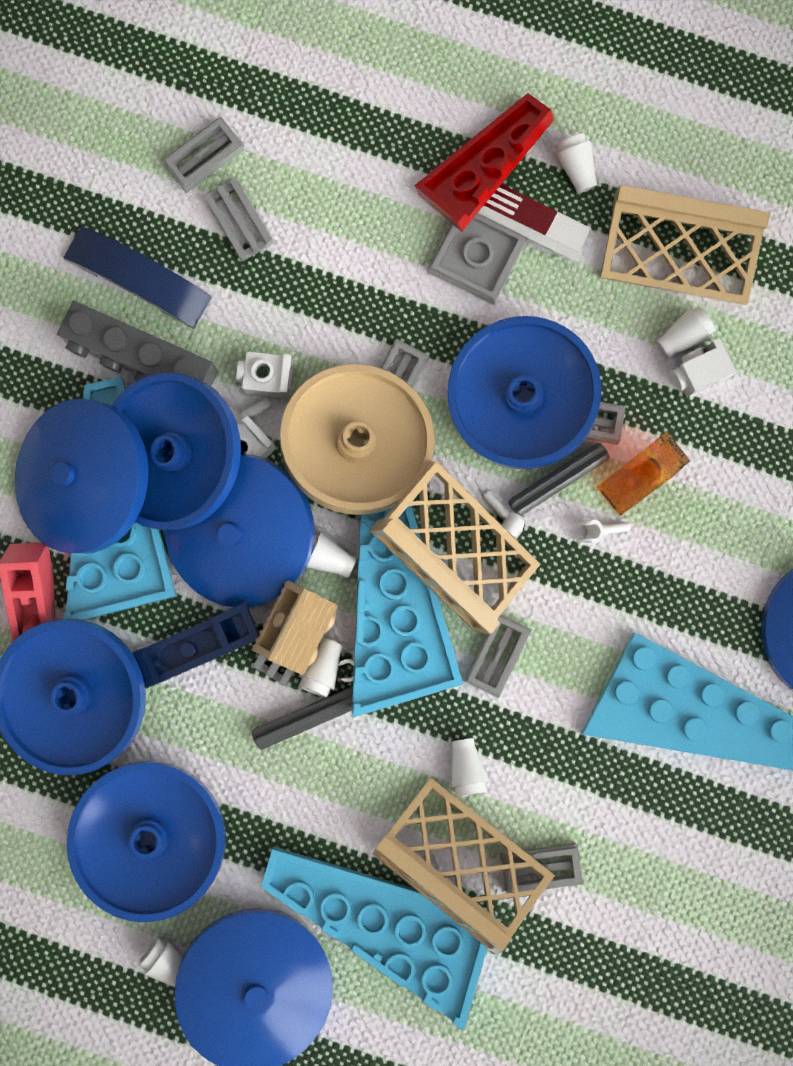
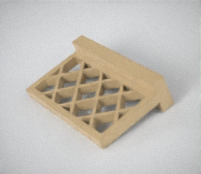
M625 185L619 186L615 191L614 208L600 278L736 304H748L763 231L768 227L770 212ZM621 213L635 215L644 229L627 240L619 228ZM645 217L657 220L649 225ZM662 221L672 222L681 235L665 247L652 229ZM682 224L694 227L686 232ZM698 228L709 229L717 241L715 245L703 253H700L689 236ZM719 231L731 234L723 238ZM647 232L659 251L642 262L630 243ZM737 234L752 237L749 253L737 260L726 241ZM618 237L622 244L615 248L616 238ZM684 239L695 258L678 269L667 250ZM720 246L732 265L715 276L704 256ZM625 247L637 266L626 274L610 271L613 255ZM659 255L663 256L673 271L671 275L663 280L653 279L645 268L647 263ZM747 260L746 268L744 271L743 267L741 266V263ZM697 261L710 279L700 287L690 286L681 273ZM734 268L743 280L740 295L727 293L718 280ZM637 270H640L644 277L635 276L631 274H633ZM676 276L681 284L668 281ZM713 283L717 291L705 288Z
M432 461L385 518L378 519L369 530L474 632L491 635L500 624L497 618L540 566V563L437 461ZM434 475L444 483L445 500L428 501L427 483ZM453 493H454L459 499H453ZM419 494V501H413ZM464 503L470 509L471 526L454 527L453 504ZM445 504L446 527L429 528L428 505ZM420 505L421 529H409L399 519V516L408 506ZM479 519H480L485 525H479ZM481 529H490L496 535L497 551L481 552ZM471 530L472 553L456 554L455 531ZM429 532H446V555H436L430 549ZM414 533H421V540ZM505 545H506L510 550L505 551ZM506 555H516L525 564L516 577H507ZM497 556L498 578L482 579L481 557ZM472 557L474 580L463 581L457 576L456 558ZM441 559H448V566ZM498 583L499 599L492 608L483 601L482 584ZM468 585H474V591Z
M432 778L428 780L372 854L496 955L503 952L517 928L555 876ZM430 791L444 800L446 815L425 817L423 800ZM451 807H453L459 813L452 814ZM418 808L419 818L409 819ZM468 819L475 825L476 840L456 842L453 820ZM447 821L450 843L428 845L426 823ZM420 824L423 846L407 847L396 838V835L403 826ZM482 831L491 838L483 839ZM493 843L501 845L506 851L507 864L487 867L484 845ZM477 845L481 868L460 870L457 848ZM451 848L454 871L438 872L431 866L429 851ZM416 852H424L425 861ZM513 856H515L522 863L514 864ZM530 868L542 879L534 890L518 892L515 869ZM509 870L512 893L491 895L488 872ZM482 873L485 896L470 898L462 891L461 876ZM445 877H455L456 886ZM529 896L521 907L519 897ZM513 898L515 917L506 927L494 917L492 901ZM478 902H486L487 911Z

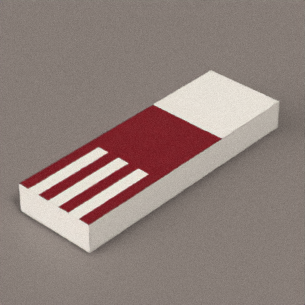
M502 184L478 212V214L574 261L591 230L590 227Z

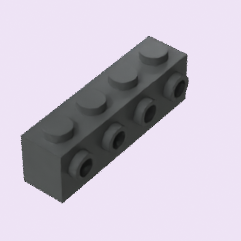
M72 300L57 332V335L67 343L65 346L66 350L83 358H86L88 354L100 358V365L120 374L122 369L135 374V381L149 375L169 372L194 377L212 386L218 373L213 362Z

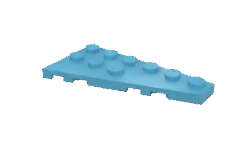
M122 376L84 385L83 399L98 401L112 406L118 396L126 389L125 380ZM134 522L132 527L119 541L104 550L89 554L71 553L70 572L66 583V590H68L67 605L63 619L88 620L177 597L161 530L144 527Z
M408 506L399 516V519L409 529H418L412 506ZM392 508L378 513L360 515L352 717L463 685L438 596L369 531L377 520L384 519ZM414 533L421 540L420 533Z
M632 633L581 732L583 735L793 770L792 715L637 633Z
M277 847L272 848L261 888L299 915L302 914L321 927L323 932L341 941L357 956L398 985L404 986L420 997L426 1005L444 1014L452 1020L453 1024L464 1031L486 955V946L414 888Z

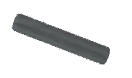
M596 443L512 497L508 502L511 510L520 516L524 515L609 460L608 451L602 443Z
M348 687L327 698L318 700L252 730V737L256 746L263 750L352 711L353 687Z

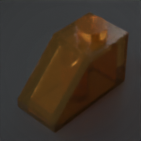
M666 431L599 484L597 488L621 516L671 479L691 460Z

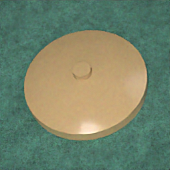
M360 364L332 367L319 372L304 382L288 402L283 414L280 430L282 459L289 476L298 488L311 500L327 509L353 515L373 514L394 507L431 463L435 445L432 419L418 393L398 376L378 367Z

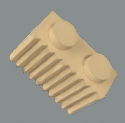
M289 580L286 581L285 587L281 589V595L278 596V601L274 603V609L270 611L271 615L267 617V623L263 624V630L260 631V636L256 638L253 651L271 662L304 675L307 667L316 660L318 654L317 647L324 633L333 626L335 612L339 605Z

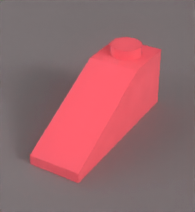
M42 542L9 544L0 559V579L13 642L32 627L55 620L54 575L49 547Z

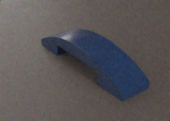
M83 226L80 227L63 257L64 260L96 277L100 276L154 305L164 314L192 329L196 327L212 298L211 295L159 263L107 236Z
M245 602L148 647L138 649L132 652L140 667L145 689L250 644L256 641L260 634Z

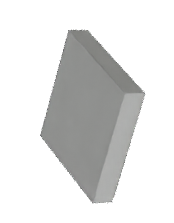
M477 213L463 232L451 224L428 269V273L495 305L528 238Z

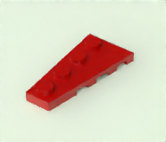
M527 93L415 184L418 195L463 232L554 121L551 109Z

